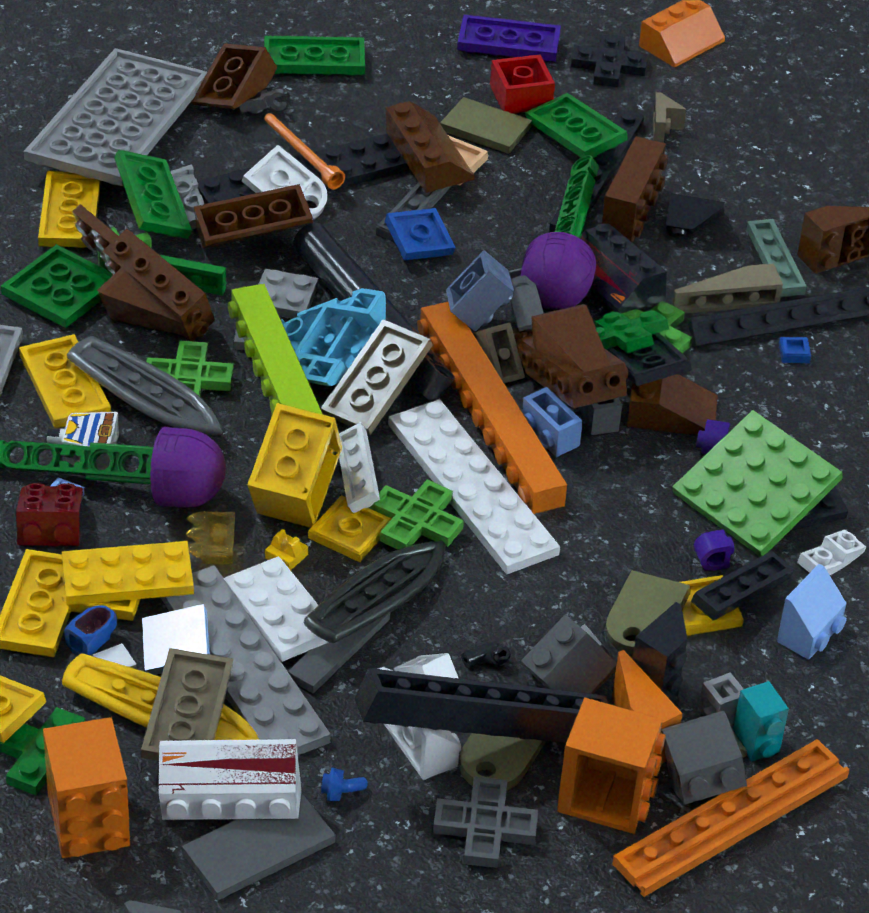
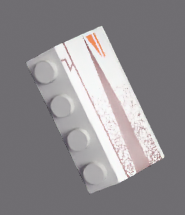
M296 739L160 741L159 800L162 820L298 819L301 782Z

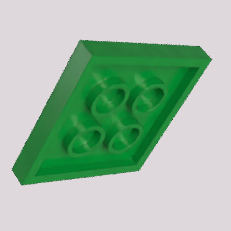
M56 244L1 285V294L67 328L101 301L97 290L113 275L110 271Z

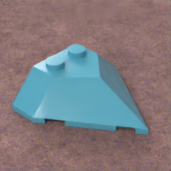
M361 288L353 291L352 297L342 301L335 298L297 313V318L287 322L281 319L308 382L326 386H333L339 383L383 319L386 320V295L383 291Z

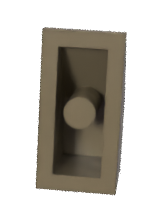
M511 323L473 333L503 383L525 378Z

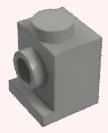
M731 672L703 682L698 709L704 716L724 711L730 725H733L740 690H743V687Z

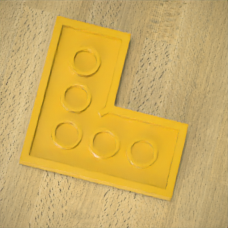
M26 549L0 614V649L55 657L71 611L82 613L87 608L104 605L115 611L117 619L133 621L141 599L66 605L62 554Z

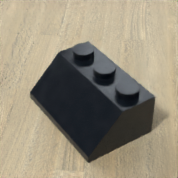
M677 602L636 636L633 660L676 707L680 701L678 693L679 687L683 682V676H681L683 665L687 658V654H685L687 645L686 628L682 607Z

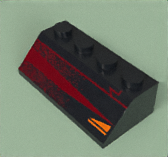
M609 223L599 224L596 227L586 229L582 233L581 239L588 244L596 258V270L589 290L612 310L625 313L666 300L667 271Z

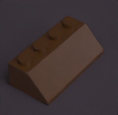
M411 101L385 107L386 132L425 193L475 180V175L435 115Z
M300 184L194 206L196 229L202 248L297 229L313 223V217Z

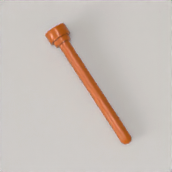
M268 113L265 115V122L321 173L322 182L328 188L334 190L344 183L345 174L337 166L327 165L273 114Z

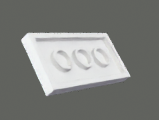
M279 556L223 578L282 662L329 643L313 634L304 625V618L318 604Z

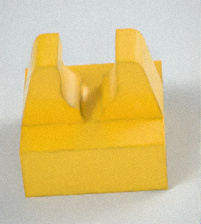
M283 529L273 537L271 545L265 549V559L270 560L279 556L290 571L308 555V546L300 542L298 537L295 536L293 538L287 535Z

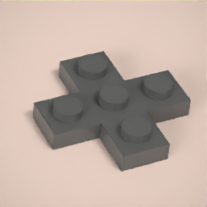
M474 776L471 802L437 798L433 833L466 837L464 864L498 868L501 841L535 845L538 810L505 806L508 780Z

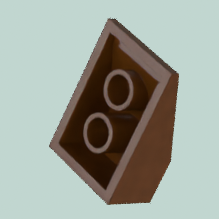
M224 43L191 103L200 106L236 109L268 86L277 66L266 47Z
M679 374L639 386L632 382L627 427L698 436L699 430H705L707 419L716 420L718 395Z

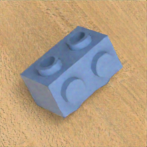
M548 387L523 397L522 413L544 448H547L558 457L580 446L582 420Z

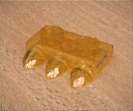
M204 511L188 516L187 520L196 526V528L186 532L189 538L196 541L188 545L189 553L194 557L201 558L202 564H233L235 512Z

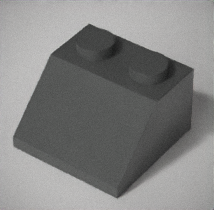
M566 614L521 660L528 671L547 689L594 694L616 671L617 662Z
M724 711L661 729V733L666 734L664 750L671 788L684 805L747 786L743 758Z

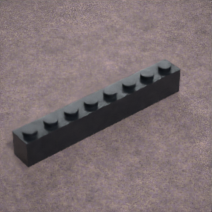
M374 668L368 669L354 698L363 722L560 743L567 742L584 697L609 704L605 695Z

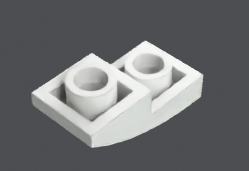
M842 530L825 536L821 546L802 552L797 563L809 573L818 564H821L831 575L859 557L865 551L866 546L858 541L852 533Z

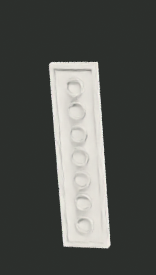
M440 399L389 416V427L431 480L453 491L450 504L506 575L559 555V544Z

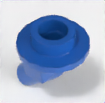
M331 767L330 774H323L321 793L327 794V801H340L342 793L366 790L368 783L364 777L344 779V770Z

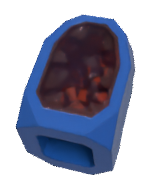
M98 605L87 608L72 619L64 629L65 643L72 653L77 656L82 653L93 656L110 639L111 633L117 626L115 611L107 606Z

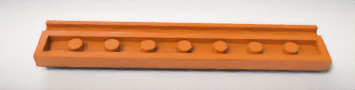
M816 739L746 779L747 786L718 795L613 855L612 865L633 887L637 886L641 890L640 894L645 897L847 779L850 769L847 766L843 768L839 764V759Z

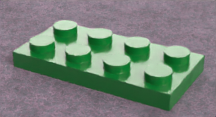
M264 36V47H266L277 66L274 74L365 75L364 38Z
M565 93L526 112V118L532 120L533 126L579 157L591 155L594 158L598 154L628 141L626 130L569 93Z
M118 149L114 159L138 228L146 232L188 239L192 229L167 160Z

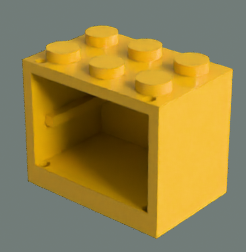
M279 403L276 404L247 484L257 514L310 528L317 522L342 451V444L334 417Z

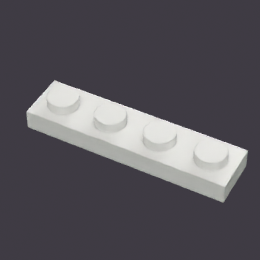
M361 422L339 433L342 444V451L339 456L347 505L353 513L363 508H368L380 500L367 430Z

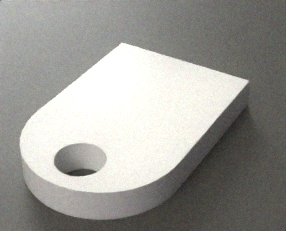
M279 145L253 166L242 178V182L255 193L300 184L306 201H313L317 205L316 208H309L313 219L323 212L327 202V190L323 182Z

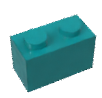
M769 681L740 690L733 731L747 750V756L751 762L761 758L772 757L779 753L781 749L789 708Z

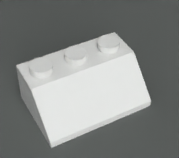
M385 667L379 668V669H382V670H390V669L385 668ZM384 724L422 780L458 767L461 743L455 733L447 730Z

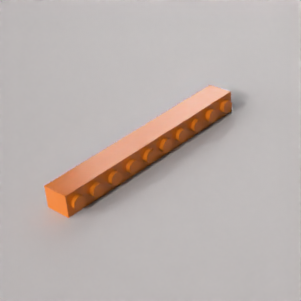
M449 302L422 307L420 320L417 321L419 334L431 340L433 344L431 350L455 376L451 384L452 389L457 390L463 407L468 408L474 425L476 427L479 426L486 445H490L493 449L495 459L505 469L509 483L514 484L519 497L533 514L564 507L567 483L468 325L450 312Z

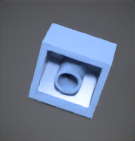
M818 564L785 598L777 638L778 643L808 660L817 651H823L833 633L838 634L846 623V617H844L846 601L823 565Z

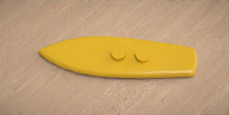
M82 653L67 666L62 678V685L110 711L147 728L161 677ZM223 704L215 740H260L255 730L242 716Z

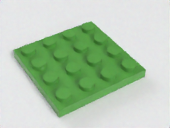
M752 410L672 486V490L676 496L761 557L767 554L843 479L842 471Z

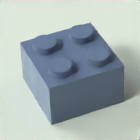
M483 250L446 289L450 312L476 332L481 326H486L492 320L494 312L500 306L504 307L510 302L514 289L509 270Z

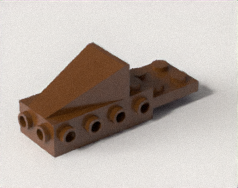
M81 204L72 211L76 219L75 226L82 234V242L90 250L95 248L100 252L101 258L106 262L105 266L113 275L97 290L109 318L113 321L179 334L188 341H194L197 337H201L207 332L215 318L205 292L130 230L125 229L118 236Z
M585 304L531 316L533 332L525 330L519 332L518 328L512 329L520 359L525 367V373L542 386L548 387L558 398L572 408L627 395V366L622 360L604 349Z

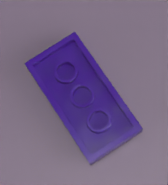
M464 14L457 50L468 53H486L493 56L523 57L541 55L544 62H556L561 26Z

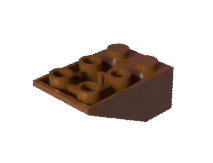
M824 206L805 212L797 256L815 274L868 257L869 207Z

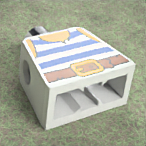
M118 412L71 413L68 416L65 429L48 428L47 443L90 446V442L117 444L119 436ZM75 453L72 458L63 457V461L74 465L75 462H80V457ZM102 454L96 460V466L99 470H104L110 465L108 454Z

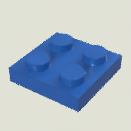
M436 208L387 213L385 223L403 260L453 255L456 247Z

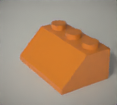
M682 0L642 21L639 46L675 68L724 42L725 36L708 4L701 0Z

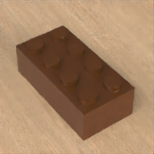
M635 136L605 195L602 224L609 223L632 243L635 237H640L643 221H648L651 206L654 207L656 204L658 191L662 192L665 176H662V170H665L668 162V155L665 154L666 143Z

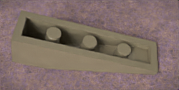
M774 263L749 265L675 289L672 305L686 314L744 309L779 303L783 283Z

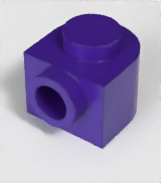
M707 419L705 430H699L696 448H702L701 454L706 455L729 433L730 423Z
M724 529L703 533L695 540L693 547L705 570L715 571L730 568V556L734 554V543L730 536H726Z

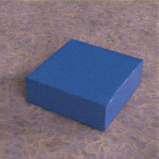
M780 337L779 349L782 363H810L811 352L807 337Z

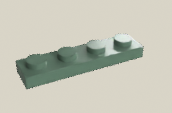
M774 219L748 221L746 230L762 263H774L783 283L781 297L805 295L807 286Z

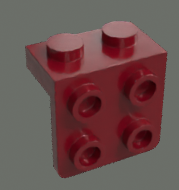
M31 483L22 487L16 510L17 545L80 546V508L83 488L70 483L58 486Z

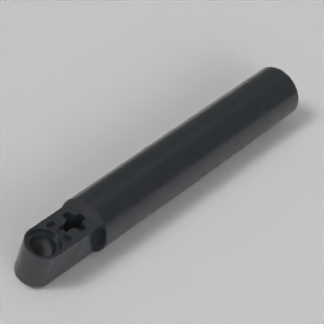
M310 223L298 231L293 242L294 249L339 301L352 297V292L361 288L381 291L322 224ZM386 297V321L419 334ZM430 349L409 380L423 396L431 401H436L438 399L441 400L454 381L455 376Z

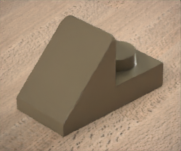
M656 92L653 141L664 143V136L670 133V129H684L686 109L661 92Z

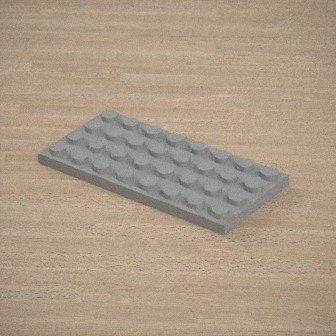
M115 48L24 150V160L60 169L63 172H71L86 178H93L112 185L122 186L123 182L114 159L118 149L148 155L194 99L207 71Z

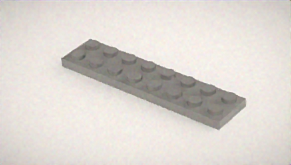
M215 565L192 573L194 594L160 597L169 612L204 604L208 618L210 655L234 659L226 698L235 712L242 716L255 730L260 740L296 739L298 755L330 743L331 734Z

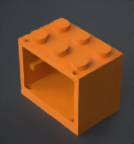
M584 697L565 745L557 812L635 834L639 821L644 823L646 821L650 803L646 801H649L650 797L654 798L659 779L654 778V776H658L662 763V757L657 754L662 753L666 734L661 733L663 719Z
M112 717L43 729L48 798L61 857H79L89 853L117 850L130 846L127 777Z

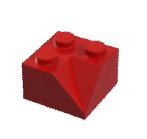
M541 55L492 60L490 87L503 111L512 114L527 112L554 99L555 82Z

